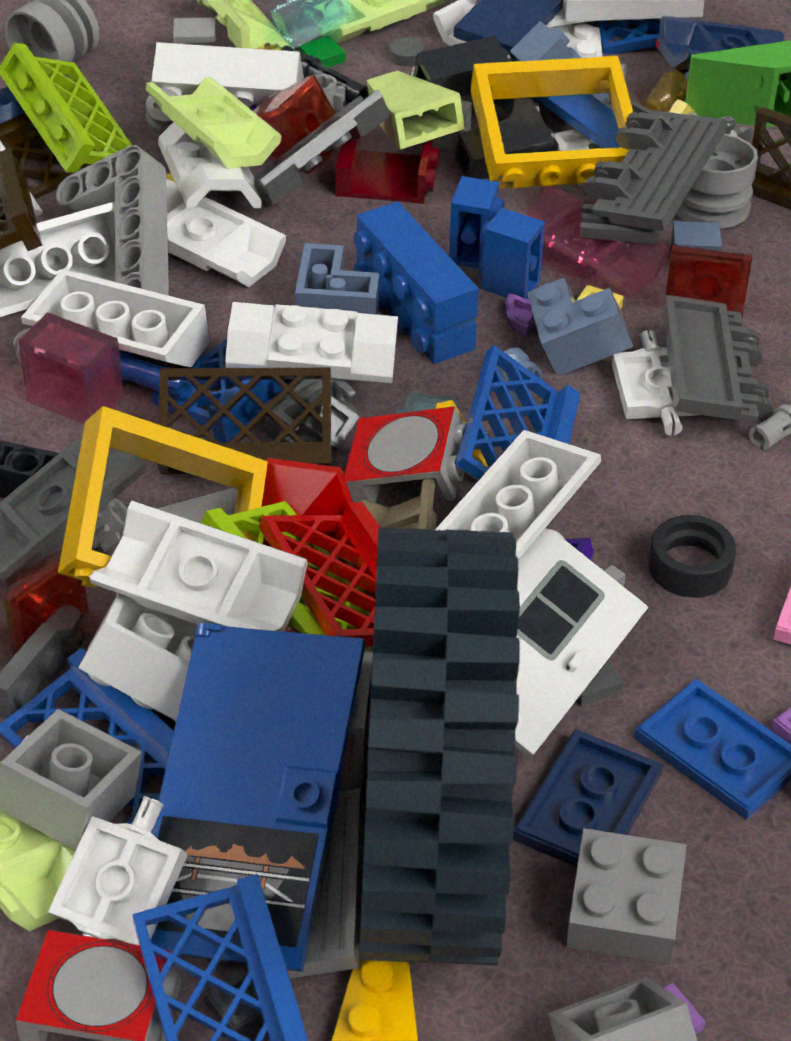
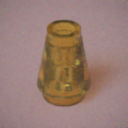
M677 71L663 73L642 106L652 111H670L677 99L685 101L687 78Z

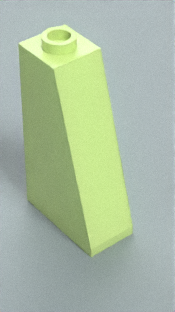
M394 71L366 80L369 95L379 90L384 98L390 117L383 121L380 126L400 150L465 129L460 93L400 71Z

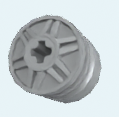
M33 0L12 12L7 17L4 26L6 41L10 49L14 43L26 44L35 57L67 62H76L82 56L91 52L97 47L100 38L99 26L94 12L85 0Z
M724 133L677 210L676 215L680 219L689 222L720 223V229L733 227L744 222L750 214V200L753 195L752 183L755 180L758 160L757 150L752 144L738 136Z

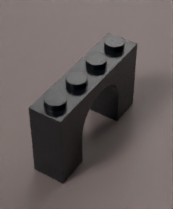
M495 35L417 53L413 76L458 92L460 96L471 95L474 64L511 62L508 51L502 48ZM530 97L493 100L507 117L498 123L505 154L552 152V148L555 147L554 133L550 127L545 125L540 116L539 106L536 101H532ZM479 128L459 133L454 158L463 175L477 179L489 178Z

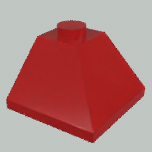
M273 458L265 460L268 461L261 507L286 501L297 515H343L347 502H353L343 470L340 467ZM320 531L332 538L335 536L334 531ZM263 539L262 544L271 547L268 541Z

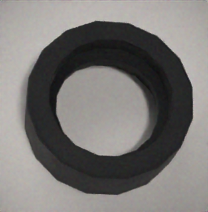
M699 515L672 517L658 525L652 535L649 571L657 584L666 591L676 595L693 598L714 595L725 588L732 577L736 557V542L727 528L710 518ZM679 546H696L709 551L717 560L703 566L687 565L676 561L668 555L667 551Z

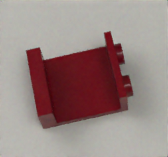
M349 139L341 145L336 164V196L424 204L427 191H434L440 148L433 147V139L424 142L422 155L360 150L361 139L354 141Z

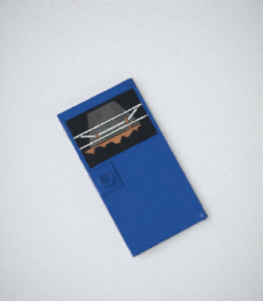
M198 623L159 797V802L164 804V807L161 809L152 829V834L161 842L178 847L188 854L167 904L236 886L237 879L258 874L286 969L303 972L329 833L332 829L340 789L341 771L366 641L360 638ZM229 904L206 909L198 925L224 939L234 922ZM195 913L184 915L182 917L191 921ZM168 920L159 922L151 938V943L173 952L185 929ZM236 932L231 943L241 948L238 934ZM192 934L180 956L212 960L219 947ZM225 952L220 960L246 965L245 961L228 952Z

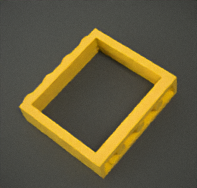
M608 56L474 64L471 95L490 181L500 182L499 189L584 184L587 178L595 176L593 174L594 167L598 162L605 160L606 162L621 163L630 149L627 150L626 148L619 147L505 154L493 102L494 99L609 93L618 128H626V118L629 113L633 112L619 57Z
M102 406L85 421L58 573L83 580L82 586L97 587V585L91 584L90 577L95 570L107 567L112 557L91 550L109 447L238 489L234 514L262 506L268 461ZM240 530L248 540L256 541V535Z

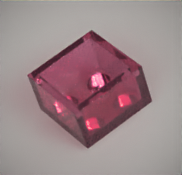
M47 312L19 340L28 403L85 424V421L102 406L115 409L124 400L118 338Z

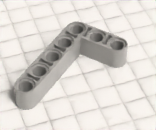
M131 145L65 178L57 188L56 201L71 213L115 201V282L169 296L165 167L138 145Z

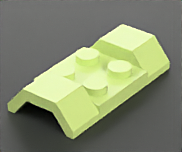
M197 0L200 5L218 14L216 19L227 27L228 38L237 48L280 50L283 46L288 45L294 49L251 0Z
M304 0V6L311 25L315 30L332 23L334 19L341 22L339 24L334 23L318 32L323 37L329 36L338 44L362 35L367 29L369 31L379 30L397 21L409 19L413 15L442 5L447 0Z
M212 77L205 78L191 95L168 96L155 83H146V91L161 111L185 131L192 140L203 143L208 151L228 169L262 165L281 143V135Z
M0 810V908L11 921L30 932L59 919L48 911L76 850Z

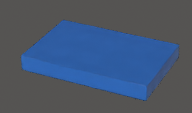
M698 679L692 681L635 729L634 738L746 820L791 780V744Z

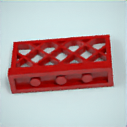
M347 502L343 515L262 516L259 528L272 548L305 558L307 562L320 568L319 571H316L307 566L301 596L324 634L327 636L360 638L366 641L365 646H373L378 528L380 526L363 502ZM320 531H334L335 536L332 538ZM281 532H289L301 538L302 540L300 542L296 541L282 534ZM309 543H312L330 552L331 554L330 556H328L307 545ZM341 557L349 561L352 567L336 559ZM330 572L351 583L347 586L326 574ZM359 586L369 591L372 597L356 590V587ZM318 587L340 599L338 602L320 594L316 588ZM346 602L370 612L369 616L345 606ZM335 618L359 629L342 630Z

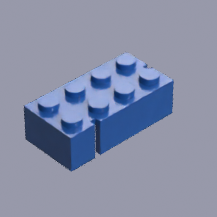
M398 201L357 214L356 232L353 235L356 247V264L353 266V271L380 273L379 307H384L391 316L398 317L397 329L404 330L410 336L416 351L424 353L433 364L475 350L477 323L473 319L477 317L479 288Z

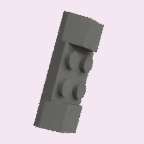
M374 91L365 99L361 96L357 97L254 176V187L262 204L266 207L274 206L303 183L299 173L301 171L306 172L322 160L319 153L322 151L325 153L331 148L335 150L349 139L351 141L361 139L389 118L390 113L380 91Z
M83 434L0 502V578L7 586L11 585L52 549L63 543ZM109 447L98 513L106 504L146 472L145 464L140 457Z

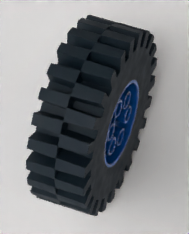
M378 528L359 960L498 965V957L501 956L502 933L505 932L506 895H509L510 885L509 844H513L514 811L512 799L513 785H516L517 775L515 730L519 722V695H516L520 664V638H517L520 593L517 591L519 567L518 557H516V539L513 537V532Z

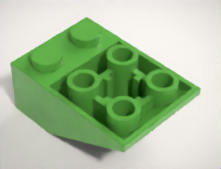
M791 40L691 55L685 103L698 116L723 118L728 115L735 119L737 124L755 126L757 111L761 107L791 117ZM768 122L766 127L776 126Z

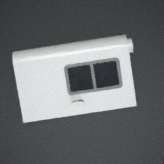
M546 528L518 560L517 591L520 593V614L517 638H520V664L516 695H519V722L515 730V747L529 758L535 754L648 609L645 603L569 544L560 533ZM568 663L570 667L569 671H567L566 669Z

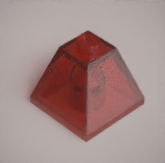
M315 74L266 99L253 110L256 115L281 135V143L270 154L276 159L336 114ZM331 148L330 150H328V151L325 152V153H324V151H322L321 153H319V155L322 157V160H321L317 165H315V166L312 167L310 170H308V171H306V172H304V173L310 174V173H311L313 170H315L334 150Z
M672 245L666 295L725 303L727 311L741 312L743 319L752 255Z
M62 551L48 555L34 566L25 569L12 581L3 595L13 657L39 626L45 623L60 607H64V605L76 606V608H80V611H82V616L89 612L86 586H82L83 580L58 573Z

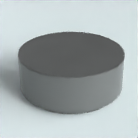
M398 38L390 44V60L399 66H415L417 53L424 52V45L421 41L414 38Z

